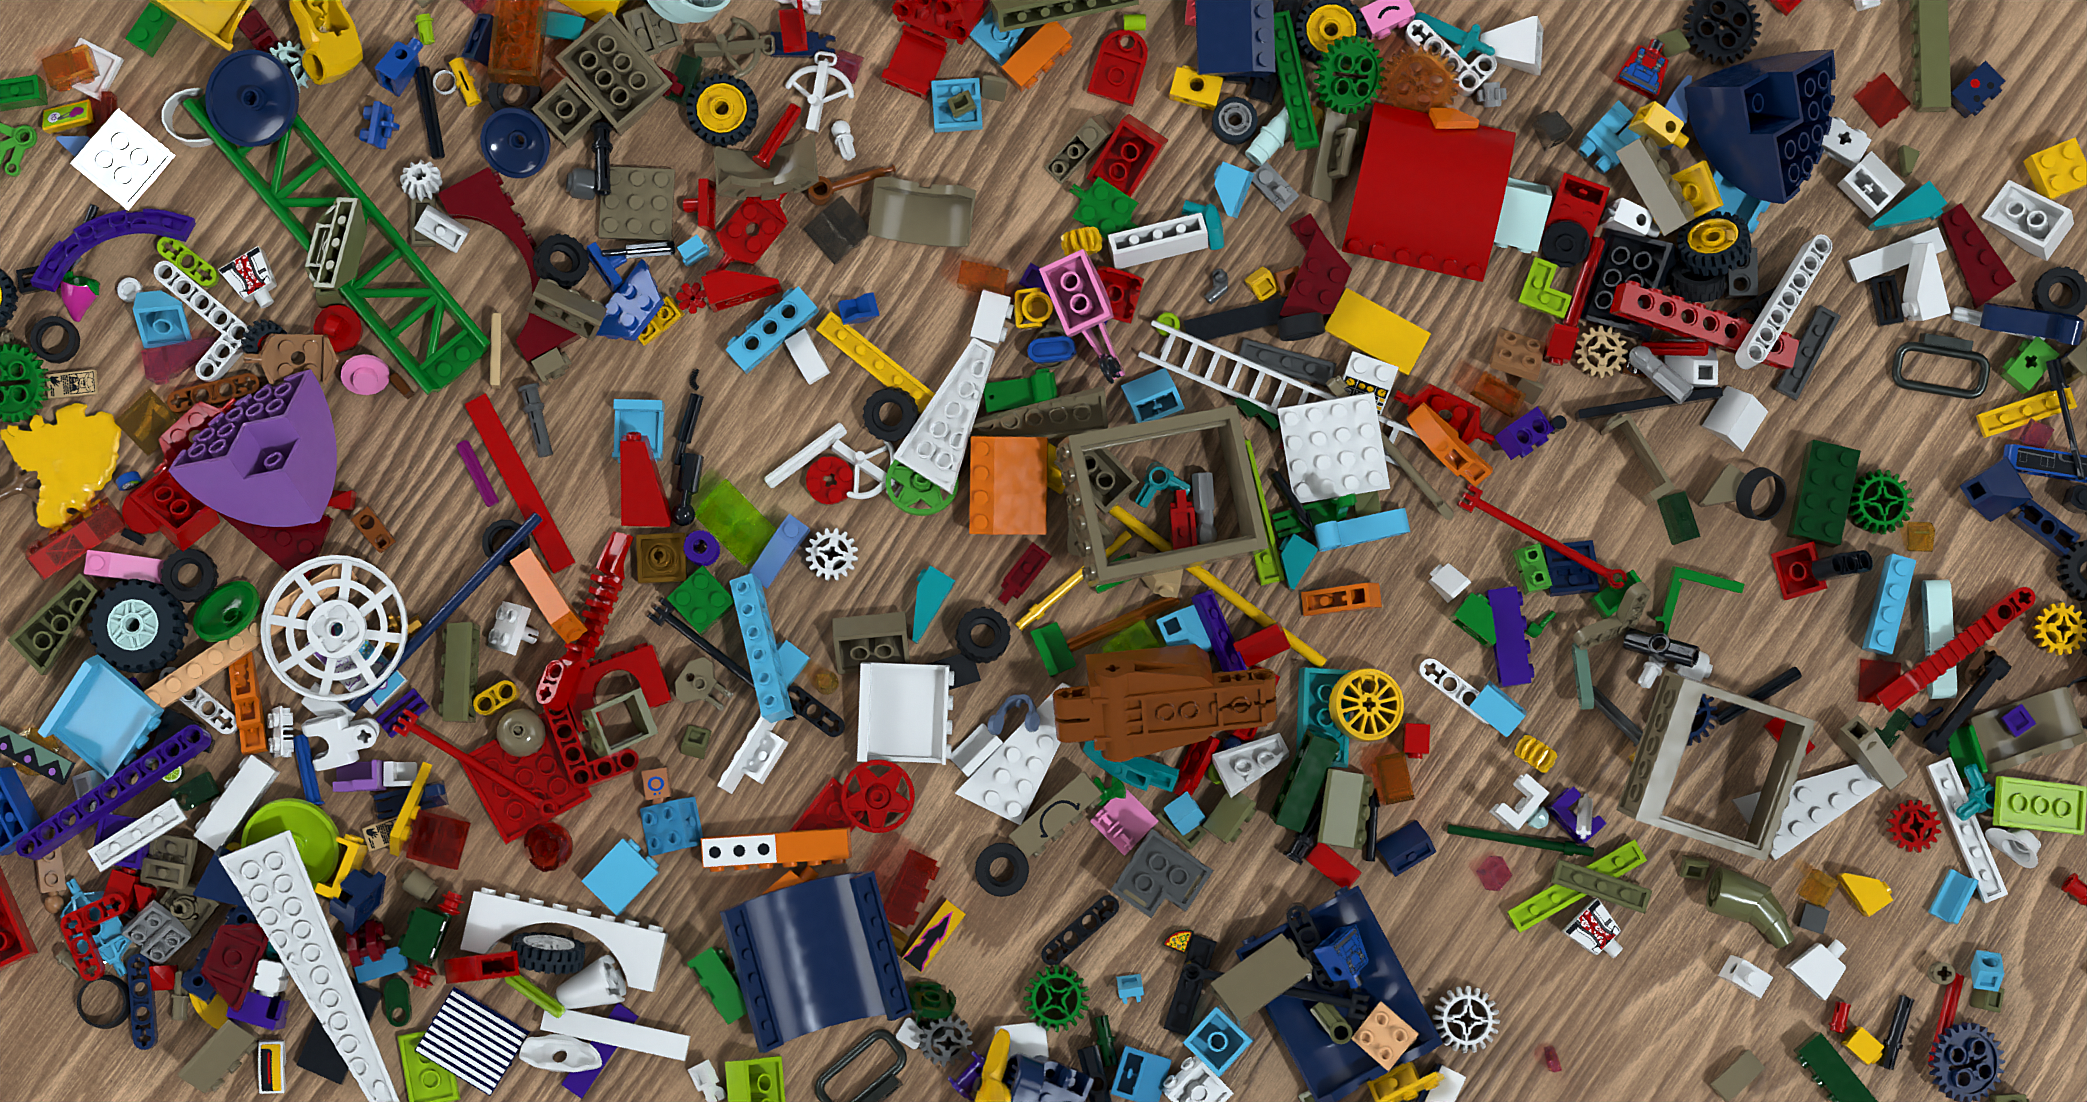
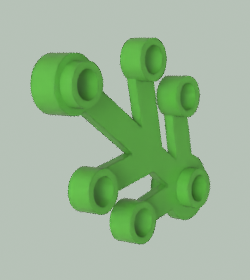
M0 122V133L12 137L3 142L0 141V167L7 151L15 148L11 161L5 165V172L11 177H17L21 173L20 163L25 150L32 148L36 144L38 136L36 131L28 125H22L15 129ZM25 134H29L28 141L23 142L22 137ZM16 165V171L10 173V167Z

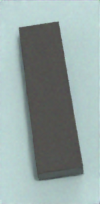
M1822 305L1817 306L1799 341L1793 368L1783 371L1774 389L1775 391L1794 401L1798 399L1841 315Z
M1244 338L1239 352V356L1286 376L1328 387L1326 382L1334 376L1337 364Z

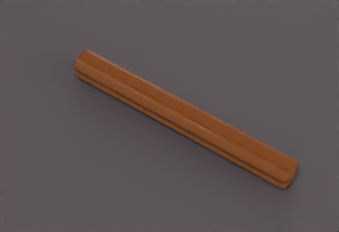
M1178 596L1177 598H1159L1068 639L1067 645L1071 652L1077 651L1177 606L1180 603Z

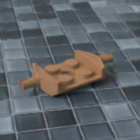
M270 334L262 350L258 351V354L243 353V364L258 363L261 365L270 384H274V381H284L286 376L311 369L318 382L327 385L338 364L344 365L354 355H338V352L334 351L327 335ZM296 351H301L305 355L304 359L300 362L291 360V355Z

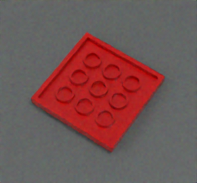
M544 712L538 716L541 717L545 725L546 738L538 752L525 757L512 756L501 748L496 738L468 754L541 799L556 801L559 806V812L554 811L551 804H546L544 807L546 813L553 812L556 815L554 818L593 797L589 789L576 790L570 784ZM567 751L566 758L569 761H573L570 754ZM460 762L505 845L554 819L544 818L539 813V808ZM580 773L574 776V780L578 784L585 783Z

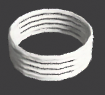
M442 70L433 77V86L440 94H451L457 88L455 83L452 89L446 92L436 88V79L444 73L451 74L454 77L455 83L457 82L452 72Z

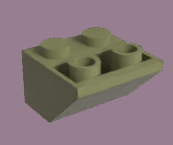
M1226 792L1204 822L1202 828L1224 844H1227L1229 841L1233 843L1243 831L1239 828L1244 821L1246 823L1249 822L1257 812L1254 809L1257 803L1241 792L1232 798Z

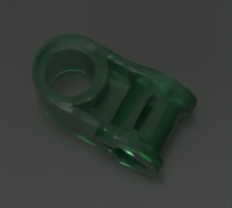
M208 771L172 791L170 800L175 798L183 811H189L213 800L221 792L211 772ZM182 794L188 796L185 799L186 804L179 802L182 800Z

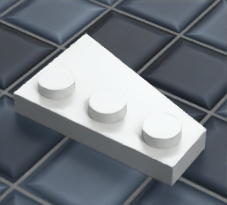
M1280 733L1212 754V762L1230 798H1232L1289 757V750Z

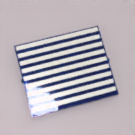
M453 987L436 1016L432 1017L430 1026L414 1051L491 1096L508 1067L512 1066L514 1057L530 1032L458 988Z

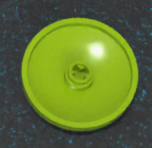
M284 798L267 803L257 810L246 824L242 835L241 849L291 830L315 890L318 883H325L331 877L340 860L341 843L335 841L336 837L340 835L335 823L321 808L305 800Z

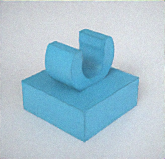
M1141 974L1116 977L1119 998H1122L1123 1003L1127 1004V997L1136 996L1137 1002H1140L1141 995H1144Z

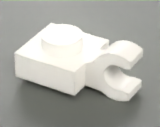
M709 1059L688 1069L698 1092L703 1090L707 1102H718L726 1098L724 1089L716 1085L719 1079Z

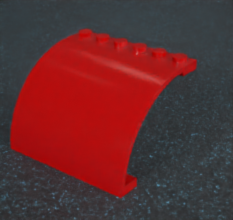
M1375 102L1342 252L1483 282L1503 205L1516 132L1478 125L1476 129H1436L1427 113Z

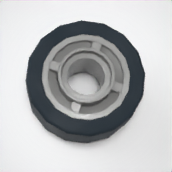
M1231 97L1221 101L1215 108L1212 117V128L1215 135L1222 142L1230 145L1243 144L1255 133L1258 122L1257 111L1250 102L1243 98ZM1236 116L1240 118L1241 124L1233 126L1229 123L1228 119Z

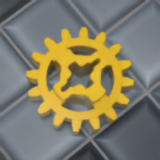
M2063 602L2058 603L2057 607L2053 603L2048 605V609L2043 608L2040 610L2043 616H2036L2034 618L2039 623L2032 626V629L2038 630V634L2033 637L2034 639H2041L2039 647L2047 646L2046 653H2052L2055 650L2056 656L2062 655L2063 651L2066 655L2072 654V649H2080L2078 642L2086 641L2082 633H2086L2087 629L2083 628L2082 624H2085L2087 620H2080L2081 611L2073 612L2074 605H2069L2065 608V603ZM2055 614L2053 621L2046 623L2049 617ZM2059 626L2060 628H2063L2064 632L2061 633V631L2057 630L2056 627ZM2074 635L2073 639L2065 645V643H2067L2068 637Z

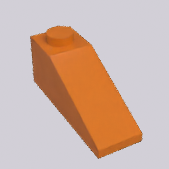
M1367 582L1301 592L1303 616L1382 607L1379 583Z

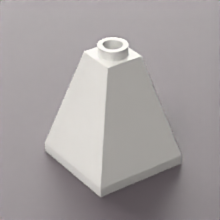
M1532 16L1481 34V38L1478 40L1495 49V54L1492 56H1494L1497 63L1533 75H1541L1543 27L1538 16Z

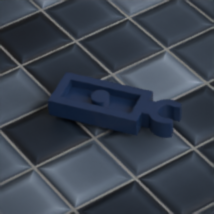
M771 32V35L775 38V52L770 56L773 58H814L815 54L819 51L836 54L835 49L826 47L828 42H836V38L833 35H827L823 39H819V32H806L807 51L784 53L781 32Z

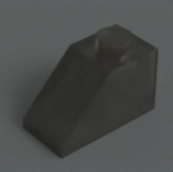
M1548 110L1537 115V120L1532 125L1544 151L1566 142L1573 132L1571 125L1558 111L1550 113Z

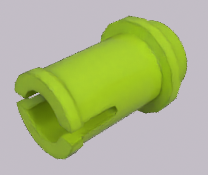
M430 14L417 15L414 22L418 26L420 42L423 45L436 43L432 27L434 19L431 18Z

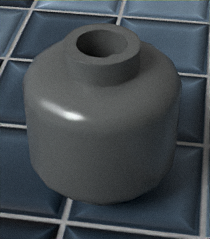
M574 168L572 173L567 174L566 191L575 199H594L596 195L595 170Z

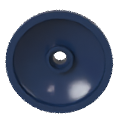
M518 107L503 108L493 113L482 127L480 136L482 152L488 163L500 174L510 178H527L540 171L548 161L551 150L548 131L542 121L530 111ZM518 135L524 138V142L519 140Z

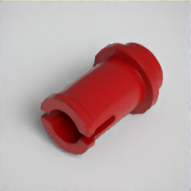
M1835 1001L1832 1021L1828 1023L1830 1031L1844 1034L1845 1029L1848 1030L1846 1023L1851 1008L1850 1004Z

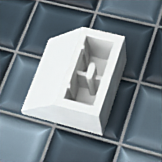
M1872 151L1837 184L1870 218L1880 212L1906 185Z

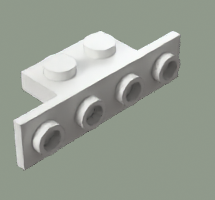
M760 714L759 720L754 728L749 731L747 739L735 753L732 763L722 774L717 786L732 794L744 774L763 785L788 745V742L771 732L777 722L770 723Z

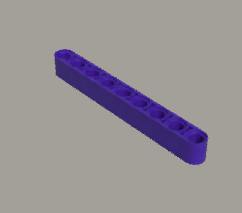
M197 725L185 727L20 837L16 843L17 853L31 860L42 859L99 821L100 818L111 813L207 749L211 744V734ZM200 732V739L194 743V735ZM179 746V753L173 757L174 748ZM158 760V768L152 770V764ZM138 774L137 782L132 784V777ZM117 787L116 796L111 798V791ZM94 801H96L97 806L95 810L91 812L90 806ZM75 815L76 821L70 826V818ZM55 829L54 837L49 839L50 831ZM34 842V849L29 853L28 847Z

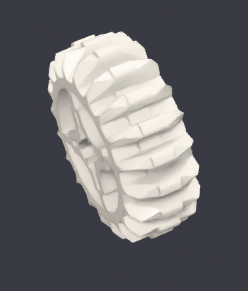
M1470 986L1465 987V993H1462L1461 987H1456L1457 995L1455 996L1451 990H1448L1447 995L1450 999L1447 1000L1444 997H1440L1439 1000L1444 1003V1006L1435 1005V1009L1441 1011V1014L1433 1015V1019L1440 1020L1439 1024L1434 1025L1435 1029L1442 1028L1443 1030L1439 1033L1440 1038L1447 1036L1444 1045L1448 1046L1453 1041L1452 1050L1457 1051L1459 1045H1461L1462 1053H1467L1468 1045H1470L1472 1052H1477V1043L1484 1049L1486 1045L1483 1039L1489 1042L1493 1041V1038L1488 1035L1489 1032L1498 1033L1497 1029L1491 1028L1492 1023L1500 1024V1020L1492 1019V1015L1499 1014V1010H1490V1007L1495 1005V1001L1491 1000L1486 1003L1485 1001L1488 999L1489 994L1484 993L1479 997V988H1476L1473 994H1471ZM1464 999L1459 1013L1448 1014L1449 1009L1454 1003ZM1471 999L1481 1005L1485 1017L1476 1016L1473 1013ZM1464 1013H1467L1469 1017L1478 1019V1021L1468 1022L1469 1025L1465 1026L1464 1022L1454 1018H1461V1016H1464ZM1447 1022L1459 1025L1460 1033H1462L1461 1039L1456 1038L1450 1032ZM1485 1024L1478 1036L1469 1039L1473 1026Z

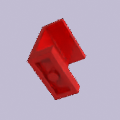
M903 25V34L888 68H884L881 80L887 85L926 100L932 88L931 81H935L948 51V43L945 42L946 39L937 34L930 36L923 33L924 30L919 27Z

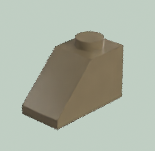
M1730 463L1725 465L1697 505L1702 508L1736 502L1738 486L1746 474Z

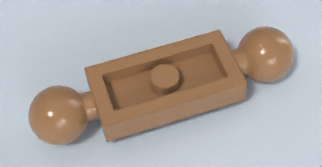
M55 829L50 831L49 839L54 837ZM60 846L42 859L36 860L39 894L48 893L44 907L51 914L61 912L65 905L64 899L58 895V891L66 890Z

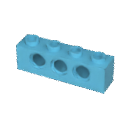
M799 286L796 289L790 288L782 295L783 300L777 305L774 303L763 312L765 315L759 321L755 319L746 326L745 329L747 331L740 337L736 335L727 343L729 347L725 349L726 352L746 375L784 343V340L792 336L819 312L817 306ZM788 307L795 309V315L792 318H785L782 315L783 311ZM769 323L777 325V330L773 334L764 332L765 326ZM751 339L759 341V345L755 350L746 348L747 342Z

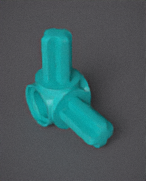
M1153 462L1146 469V475L1143 478L1145 483L1135 498V503L1146 508L1156 491L1166 488L1173 492L1174 490L1186 489L1187 496L1191 485L1174 476V471L1167 468L1163 463ZM1163 470L1164 475L1161 479H1152L1154 471Z
M1970 764L1964 768L1971 788L1968 792L1969 800L1958 807L1955 813L1961 821H1966L1977 812L1983 813L1987 809H1994L1995 787H1991L1990 782L1984 781L1976 764Z

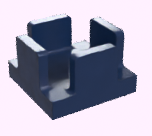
M364 868L360 871L354 869L340 883V888L350 895L343 902L333 897L330 900L329 913L344 923V931L353 935L383 903L386 876L379 871L373 875Z

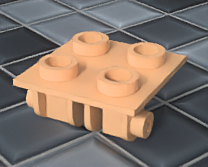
M1380 1001L1351 1039L1389 1071L1406 1049L1417 1040L1418 1033Z

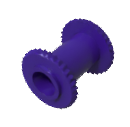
M696 530L690 533L686 540H684V554L697 566L701 567L703 565L705 567L718 560L720 546L718 540L710 532ZM704 543L707 549L699 554L697 548L700 544Z
M972 1051L971 1054L976 1059L956 1080L951 1076L948 1077L952 1087L971 1102L975 1100L970 1095L973 1091L974 1082L977 1077L982 1078V1072L977 1073L975 1069L976 1067H981L983 1071V1066L986 1062V1059L975 1051Z

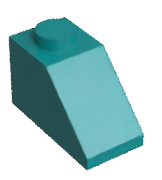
M1293 534L1291 538L1286 536L1279 547L1283 551L1280 555V560L1288 590L1291 592L1296 588L1319 549L1296 534Z

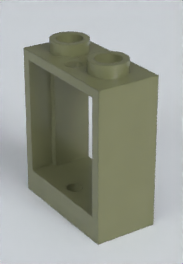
M641 688L631 689L581 711L583 725L589 730L592 738V748L598 753L599 757L613 754L659 733ZM626 700L638 733L609 746L596 713Z

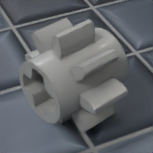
M1500 82L1482 83V90H1477V102L1483 101V108L1502 106L1501 100L1507 99L1506 88H1500Z

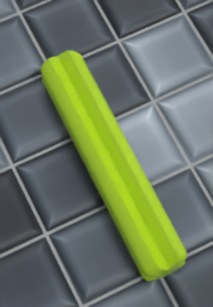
M523 976L504 978L508 985L555 1018H560L565 1013V1006Z

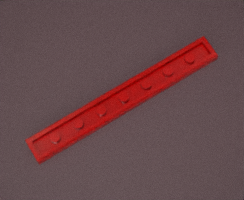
M484 393L464 404L525 520L534 512L543 519L532 531V534L553 573L557 574L576 564L488 395Z

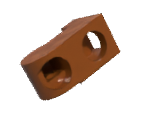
M367 506L351 519L354 525L380 554L396 542L371 506Z

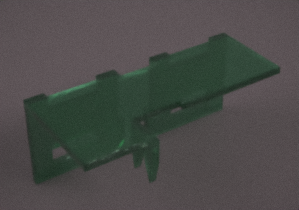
M1898 708L1888 720L1883 730H1880L1879 727H1876L1874 730L1887 748L1890 749L1900 737V734L1895 736V733L1898 730L1904 731L1914 719V716L1909 717Z

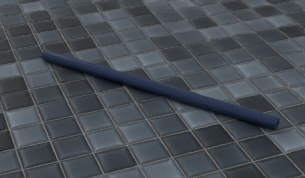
M536 512L497 549L406 643L403 655L389 677L377 688L365 695L351 699L346 704L350 710L356 713L543 521ZM394 656L375 675L376 678L384 673Z

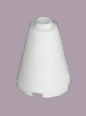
M604 955L559 985L554 998L563 1004L566 1010L620 1003L625 1000V998H622L623 995H626L625 981L621 970H615L612 965L615 963V960L610 955Z

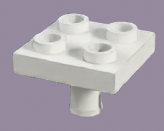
M503 601L496 612L497 620L494 628L489 633L487 647L516 655L521 640L534 644L537 639L530 637L529 634L538 636L539 632L537 629L526 626L531 609Z

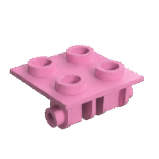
M1126 789L1125 799L1117 797L1111 799L1090 822L1125 856L1154 827L1158 820Z

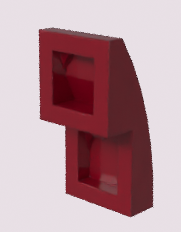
M256 8L241 18L238 25L256 50L272 54L270 51L271 47L275 50L279 49L278 43L280 40Z

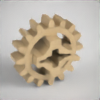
M1599 326L1597 332L1592 327L1588 330L1589 335L1583 333L1580 336L1583 341H1577L1575 344L1580 348L1574 352V355L1580 356L1576 364H1583L1584 367L1581 371L1585 372L1588 369L1590 371L1589 377L1591 378L1595 373L1598 374L1599 379H1602L1605 373L1610 378L1613 376V370L1619 372L1621 370L1619 364H1625L1627 361L1622 357L1628 353V350L1622 349L1626 341L1619 342L1618 338L1621 334L1613 335L1611 327L1606 332L1603 326ZM1595 338L1594 346L1586 347L1587 343ZM1607 339L1610 340L1614 346H1611L1607 342ZM1599 348H1601L1602 352H1606V354L1602 358L1600 357V353L1595 352ZM1609 358H1616L1611 366L1606 367ZM1587 359L1592 360L1595 363V366H1593Z

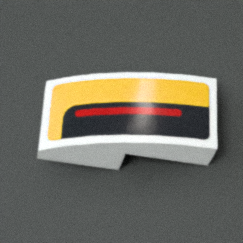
M285 1040L259 1041L258 1077L260 1094L285 1093L286 1091L284 1068L286 1064Z

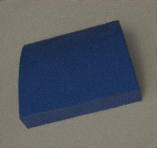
M1593 540L1562 543L1597 562ZM1544 545L1545 562L1552 582V586L1549 588L1550 597L1599 591L1597 573Z

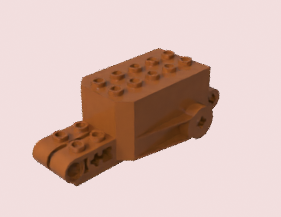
M1196 644L1086 654L1088 685L1060 688L1053 692L1057 740L1064 743L1094 740L1095 751L1101 750L1102 757L1112 762H1124L1134 757H1142L1204 741L1214 731L1263 727L1277 719L1274 671L1270 669H1251L1212 673L1208 653Z

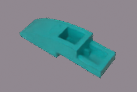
M1094 740L1086 741L1083 752L1100 768L1133 787L1147 791L1148 786L1152 785L1170 792L1173 791L1179 769L1143 757H1134L1124 762L1108 761L1102 757L1101 750L1095 751Z

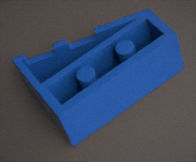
M14 767L0 768V856L10 855L16 851L18 839L42 823Z

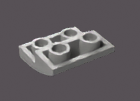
M154 900L123 927L121 934L141 946L140 954L158 965L163 964L191 938V933L166 908Z

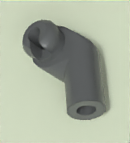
M1220 268L1213 271V288L1204 295V298L1210 305L1228 291V274Z

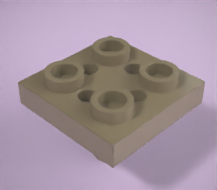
M191 880L188 881L185 889L170 887L159 901V904L166 908L173 916L177 917L191 933V938L187 941L188 944L192 943L221 905L218 901L197 897V901L193 903L191 900H195L192 896H195L193 893L197 885ZM194 913L199 914V918L197 920L194 919L197 918V915H194Z

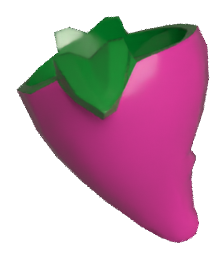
M68 271L60 283L62 301L75 322L81 321L85 312L99 295L100 282L91 278L73 275V271Z

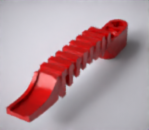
M612 532L595 568L602 572L604 577L592 574L590 577L592 581L600 586L599 589L589 587L588 592L594 595L595 599H586L585 604L591 608L590 611L583 610L581 616L586 618L584 625L587 631L577 639L576 644L566 643L565 648L568 649L566 655H563L558 660L551 661L545 668L537 689L536 699L539 703L553 711H560L565 708L580 668L589 669L590 663L587 660L590 658L594 659L596 654L594 649L599 647V637L604 635V625H608L610 620L608 615L613 613V603H617L619 598L617 597L618 591L621 592L623 588L621 584L625 579L624 561L634 538L631 535Z
M2020 587L2010 591L1991 605L1981 615L1980 619L1974 620L1970 623L1971 626L1961 630L1963 633L1956 634L1952 637L1953 640L1943 644L1944 647L1936 649L1934 651L1935 654L1926 656L1923 662L1912 666L1914 669L1907 670L1877 693L1876 696L1889 713L1910 697L1926 688L1929 683L1936 681L1938 676L1944 675L1947 672L1946 670L1956 666L1957 662L1965 659L1966 655L1973 653L1975 648L1981 647L1985 644L1986 640L1993 638L1995 633L2002 631L2004 626L2029 609L2036 600L2034 591L2028 587ZM2021 594L2024 596L2022 603L2018 601ZM1999 607H2003L2005 609V619L1999 617Z

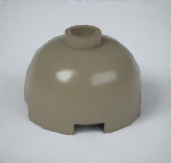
M525 708L513 709L507 712L500 719L496 729L497 741L501 748L508 754L516 757H525L538 752L546 738L545 725L541 717L532 710Z

